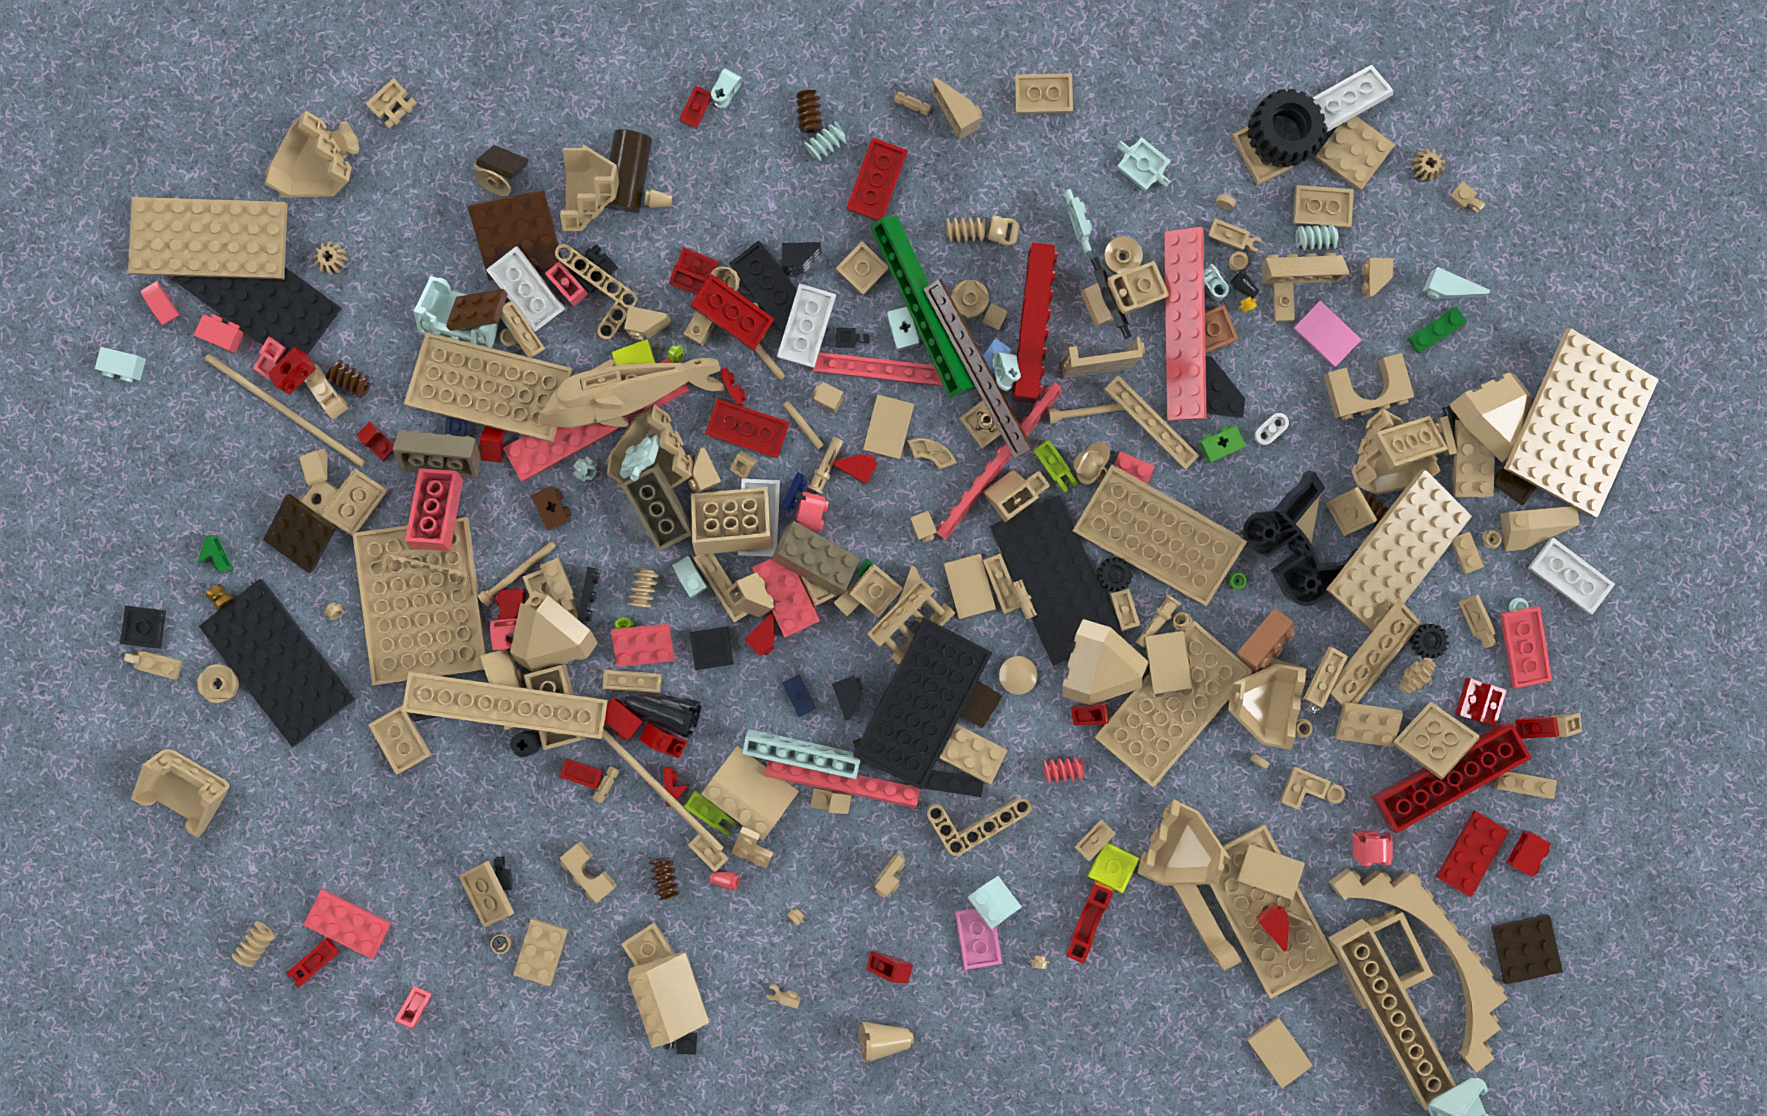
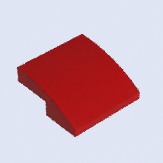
M683 247L677 265L674 266L669 284L697 295L713 269L717 268L719 261Z
M1466 678L1455 714L1496 727L1507 690Z

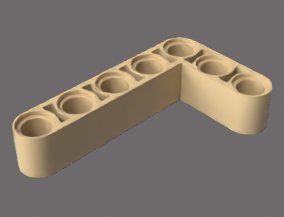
M566 244L559 245L555 250V255L561 263L616 301L598 326V334L601 338H612L627 318L629 306L634 307L636 305V294ZM563 248L568 249L570 252L569 257L566 259L559 257V251ZM583 260L586 263L585 269L577 270L575 268L576 261ZM595 271L602 274V279L599 282H594L591 279V274ZM609 283H615L618 286L616 293H609L607 291ZM626 294H630L634 298V302L630 305H626L623 302V297ZM614 310H620L623 313L621 320L616 321L612 318ZM605 325L610 326L612 329V333L609 336L601 334V328Z
M1018 797L959 833L940 804H931L927 809V815L948 852L953 856H959L1028 815L1031 811V804L1026 798ZM1019 802H1026L1027 807L1024 811L1017 810ZM934 808L941 810V815L937 818L930 815L931 810ZM1009 812V820L1002 821L1000 819L1001 813ZM988 821L994 823L991 831L984 830V824ZM943 825L951 827V831L948 834L940 832ZM969 832L977 833V838L974 841L967 839ZM955 841L961 844L960 849L957 851H953L950 848V845Z
M1173 885L1214 962L1223 971L1240 963L1239 955L1234 947L1226 941L1197 886Z

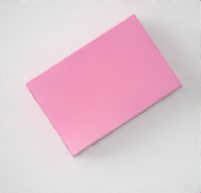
M1319 301L1293 328L1333 368L1362 340L1322 301Z
M974 908L955 911L964 970L1002 964L997 927L990 930Z

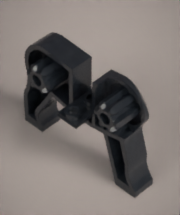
M1309 470L1303 473L1298 485L1286 494L1277 507L1272 510L1251 514L1245 521L1242 531L1243 539L1247 541L1246 545L1265 557H1269L1284 545H1288L1294 554L1270 571L1283 595L1288 600L1301 606H1311L1320 602L1329 593L1326 589L1358 550L1357 548L1354 549L1350 556L1342 562L1319 563L1309 539L1296 525L1325 489L1316 472Z

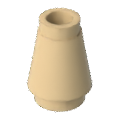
M653 189L651 191L646 190L644 206H649V208L671 207V195Z

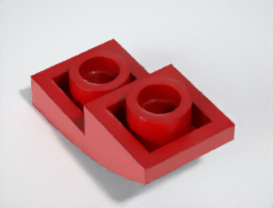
M728 367L721 368V375L730 395L738 405L744 406L743 401L746 400L744 389H740L739 385L732 386L735 383L733 372H729Z

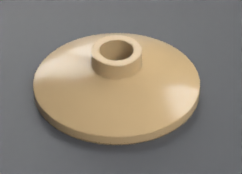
M486 169L476 171L475 179L484 189L494 192L499 196H508L510 194V185L503 176Z
M1121 236L1113 239L1107 245L1104 258L1109 269L1118 274L1139 267L1142 262L1143 253L1137 241L1130 237ZM1124 254L1126 256V259L1121 260L1119 258V255Z

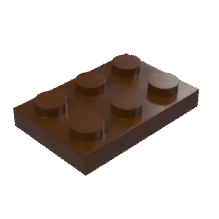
M504 289L457 296L446 327L449 331L497 324L508 293Z

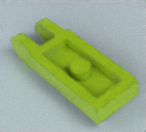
M1049 439L1032 450L1064 493L1068 489L1060 479L1063 475L1066 474L1073 486L1078 484L1070 472V468Z
M696 790L683 806L714 829L717 828L727 836L731 834V831L719 824L722 818L731 825L736 826L738 824L734 818L726 814V812Z

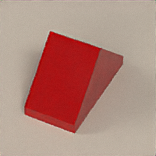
M488 426L484 427L479 439L482 461L502 462L504 430Z

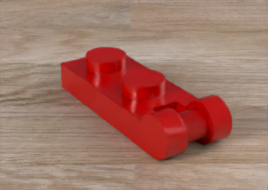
M326 938L286 972V975L289 978L292 977L296 982L295 985L299 988L338 955L340 951L329 938ZM301 970L304 976H301L298 971Z

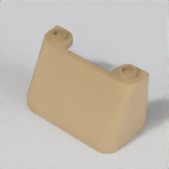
M164 749L143 764L131 799L143 806L152 805L156 801L189 819L185 824V829L198 838L204 833L226 796L229 784L224 779L178 752Z

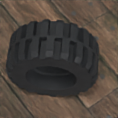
M1280 89L1277 92H1272L1261 101L1252 113L1251 119L1248 122V128L1250 129L1247 131L1248 138L1252 139L1249 143L1252 148L1255 147L1257 156L1261 155L1266 163L1270 161L1276 167L1282 164L1283 168L1299 165L1302 161L1307 160L1323 141L1324 132L1326 131V123H1323L1325 115L1320 112L1322 109L1320 105H1316L1313 102L1315 99L1311 96H1305V92L1300 91L1297 93L1296 89H1289L1287 92L1286 89ZM1274 116H1286L1292 119L1300 130V140L1288 141L1280 137L1273 127L1272 118Z

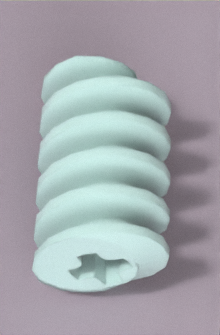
M834 121L835 127L831 124L828 125L829 131L822 129V135L817 133L816 140L811 137L809 139L810 144L804 142L805 148L814 159L817 158L821 161L820 154L827 157V149L834 152L833 145L840 148V140L846 143L845 134L836 121Z
M1322 225L1320 228L1318 226H1313L1312 228L1310 226L1305 228L1299 226L1295 235L1296 248L1298 249L1299 245H1301L1302 250L1305 251L1307 245H1309L1310 250H1313L1314 246L1317 245L1318 250H1321L1322 244H1324L1325 249L1328 250L1330 244H1332L1333 249H1336L1338 243L1337 227L1333 225L1328 227Z

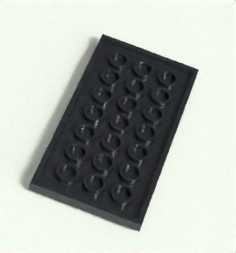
M286 267L284 279L174 276L172 279L224 318L239 325L242 331L260 344L264 345L268 337L276 340L286 348L284 356L293 347L309 354L342 309Z
M1060 495L1016 514L1007 522L1002 520L989 526L1014 582L1022 580L1028 595L1032 598L1030 601L1037 615L1032 617L1031 620L1052 666L1070 659L1071 652L1074 651L1076 645L1074 641L1083 619L1111 627L1118 635H1123L1078 534L1073 531L1074 526Z
M263 579L257 580L199 625V628L291 747H295L355 700Z
M923 617L853 756L922 790L993 652Z

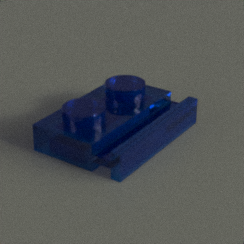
M796 473L780 506L788 512L790 508H795L798 502L796 496L799 491H803L807 483L804 481L805 476L803 474Z

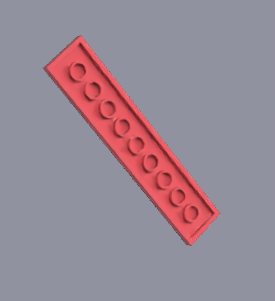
M1196 227L1165 231V286L1169 293V296L1165 298L1167 421L1207 419L1203 228Z
M667 358V359L661 361L660 363H672V362H670V359ZM685 383L657 401L623 417L628 419L630 424L634 417L651 405L655 404L657 407H661L690 390ZM591 423L574 428L557 427L553 443L524 436L503 449L519 479L523 482L622 427L601 423Z

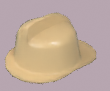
M1093 443L1086 451L1076 456L1074 469L1081 483L1091 484L1100 476L1110 457V448L1106 443Z

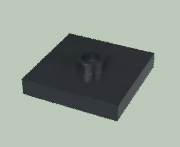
M125 606L120 644L161 649L166 610Z
M728 626L690 632L695 670L734 664Z

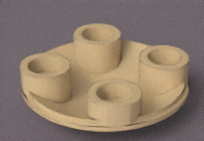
M1011 657L1000 668V683L1005 690L1012 694H1025L1037 682V669L1033 662L1025 657Z

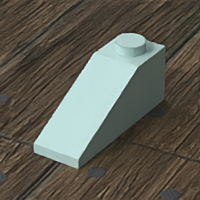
M1437 267L1431 271L1422 292L1427 293L1429 298L1437 300L1483 297L1489 294L1490 290Z

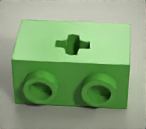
M1230 425L1219 429V434L1213 435V433H1209L1202 437L1203 441L1198 444L1207 464L1246 447L1237 425L1232 428ZM1224 440L1225 444L1218 446L1217 442Z

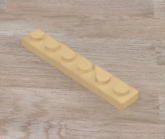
M1119 375L1104 388L1183 469H1187L1197 459L1199 455Z

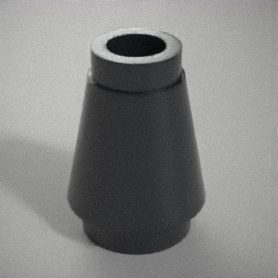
M1241 271L1230 282L1233 285L1232 288L1248 297L1250 296L1251 299L1259 292V289L1246 273L1243 274Z

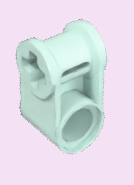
M726 68L721 72L718 81L711 91L713 103L717 108L721 109L729 105L734 94L741 86L742 77Z
M1211 263L1204 270V290L1212 301L1219 302L1228 294L1229 287L1218 269ZM1214 288H1220L1223 294H1216Z
M996 352L993 355L992 367L994 368L996 384L1000 389L1007 391L1011 389L1012 383L1019 380L1021 376L1017 357L1014 354Z

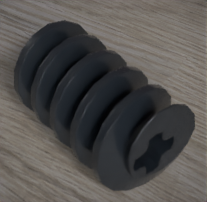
M534 731L518 733L510 741L513 753L519 757L535 754L539 751L542 744L540 736Z

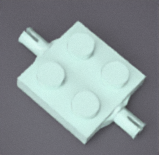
M1141 137L1131 147H1128L1122 140L1118 143L1116 147L1124 153V157L1116 168L1146 192L1156 181H1159L1165 188L1170 184L1171 181L1162 175L1170 160Z
M1071 189L1065 190L1064 194L1068 205L1067 211L1078 243L1082 244L1084 253L1091 252L1092 249L1088 237L1091 234L1092 226L1090 221L1085 218V205L1083 201L1080 202L1079 197H1073Z
M649 434L644 435L641 443L636 446L632 445L626 450V456L619 473L624 479L630 476L631 480H638L641 471L654 463L660 443V438L657 434L652 437Z

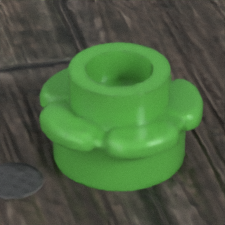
M1233 572L1230 574L1228 585L1233 590L1238 591L1246 586V576L1243 573Z

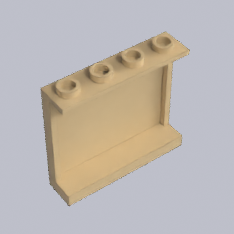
M1137 337L1125 352L1085 358L1078 357L1077 346L1069 347L1060 360L1063 379L1131 369L1143 357L1142 354H1145L1144 343L1140 342V337Z

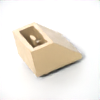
M1014 470L983 491V494L1004 522L1010 520L1039 498L1029 483Z
M757 572L736 581L726 590L734 608L760 618L774 608L773 599L767 593L764 580Z

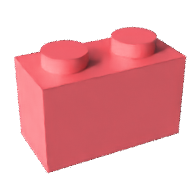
M560 261L545 273L574 307L588 295L586 290Z
M203 314L194 336L236 353L245 332L239 330L240 326L232 322H228V325L222 323L223 319L213 314L210 317Z

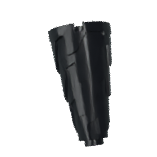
M636 691L627 693L624 698L626 708L637 712L650 721L684 738L692 736L694 731H691L690 728L697 726L701 713V702L687 698Z

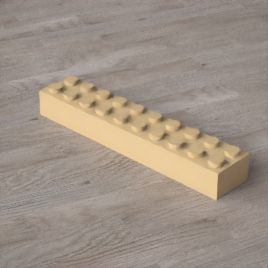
M1361 919L1330 936L1329 940L1416 1101L1426 1111L1428 1110L1427 1106L1434 1098L1457 1085L1374 931L1366 921Z

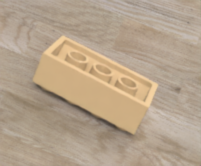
M1311 253L1306 254L1305 257H1298V254H1289L1286 257L1280 258L1279 255H1269L1262 261L1263 285L1293 282V284L1339 282L1349 274L1343 256H1336V253H1326L1324 256H1317V254Z
M511 648L506 651L498 650L480 656L489 683L527 689L522 683L524 676L521 669L517 668V660L511 654ZM504 726L505 730L515 728L511 726Z

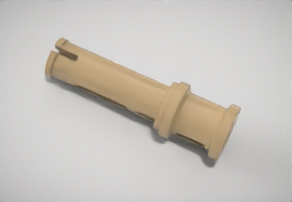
M836 437L832 438L819 469L814 470L815 475L810 485H807L809 490L820 495L823 494L822 489L826 481L830 479L829 472L844 443L842 440Z
M1168 594L1165 596L1166 599L1160 608L1157 607L1154 618L1136 641L1144 649H1146L1144 636L1156 635L1165 621L1172 618L1171 614L1176 607L1181 605L1180 602Z

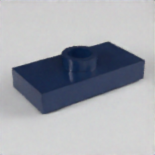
M799 674L782 683L799 717L816 709Z

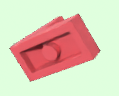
M414 986L394 1022L413 1029L421 1021L422 1013L432 994Z

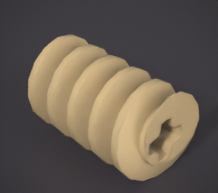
M971 217L968 218L967 223L964 218H961L959 223L956 218H953L952 223H950L949 218H946V237L949 238L950 242L953 241L954 237H956L957 242H960L961 237H964L965 242L968 241L969 237L972 238L973 242H975L977 237H979L980 242H983L985 236L984 218L982 223L979 217L976 218L974 223Z
M635 567L640 571L639 573H634L638 580L632 581L637 587L630 588L635 595L628 597L633 602L627 604L641 608L651 607L652 605L647 600H653L654 597L649 595V593L655 592L651 585L657 584L652 578L659 577V575L652 570Z
M258 921L254 923L257 929L250 928L249 931L252 935L246 934L245 938L247 941H241L242 947L236 948L238 954H232V958L243 966L253 967L256 964V960L260 959L261 954L265 952V948L270 945V941L275 937L269 927Z

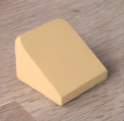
M991 303L982 323L999 331L1008 311Z
M740 451L729 470L741 478L747 479L757 460Z

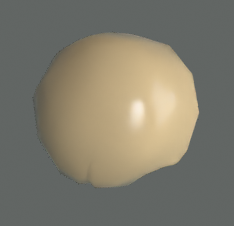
M718 267L710 273V275H714L733 290H738L740 278L732 268Z

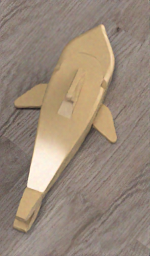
M699 358L685 363H640L614 366L615 361L610 359L590 371L575 374L566 379L555 390L539 415V422L541 425L561 428H574L591 423L627 427L629 425L628 419L623 416L657 401L688 381L705 390L725 391L722 380L709 377L710 374L720 371V365L717 359Z

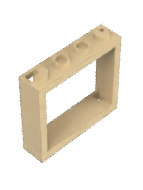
M1398 909L1386 910L1384 912L1385 915L1379 918L1372 917L1366 921L1374 932L1399 921L1420 967L1398 977L1404 989L1433 976L1402 911ZM1329 941L1331 950L1338 961L1357 1004L1362 1009H1365L1366 1007Z

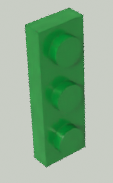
M1456 306L1407 339L1417 354H1419L1467 321Z

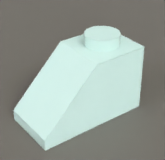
M689 555L672 565L681 584L691 598L709 588Z

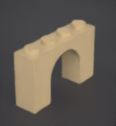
M1402 353L1378 360L1384 387L1380 396L1375 400L1363 399L1354 392L1347 368L1324 374L1335 419L1342 418V421L1354 418L1353 414L1360 413L1363 416L1372 413L1371 409L1378 408L1381 411L1382 409L1391 408L1390 404L1397 403V406L1409 403L1408 399L1413 398L1414 394Z

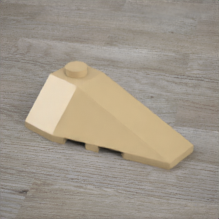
M1573 506L1500 514L1505 551L1527 549L1579 525L1578 509Z

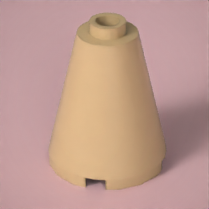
M861 1022L859 1043L864 1050L860 1051L863 1062H871L910 1049L911 1044L914 1043L913 1033L908 1028Z

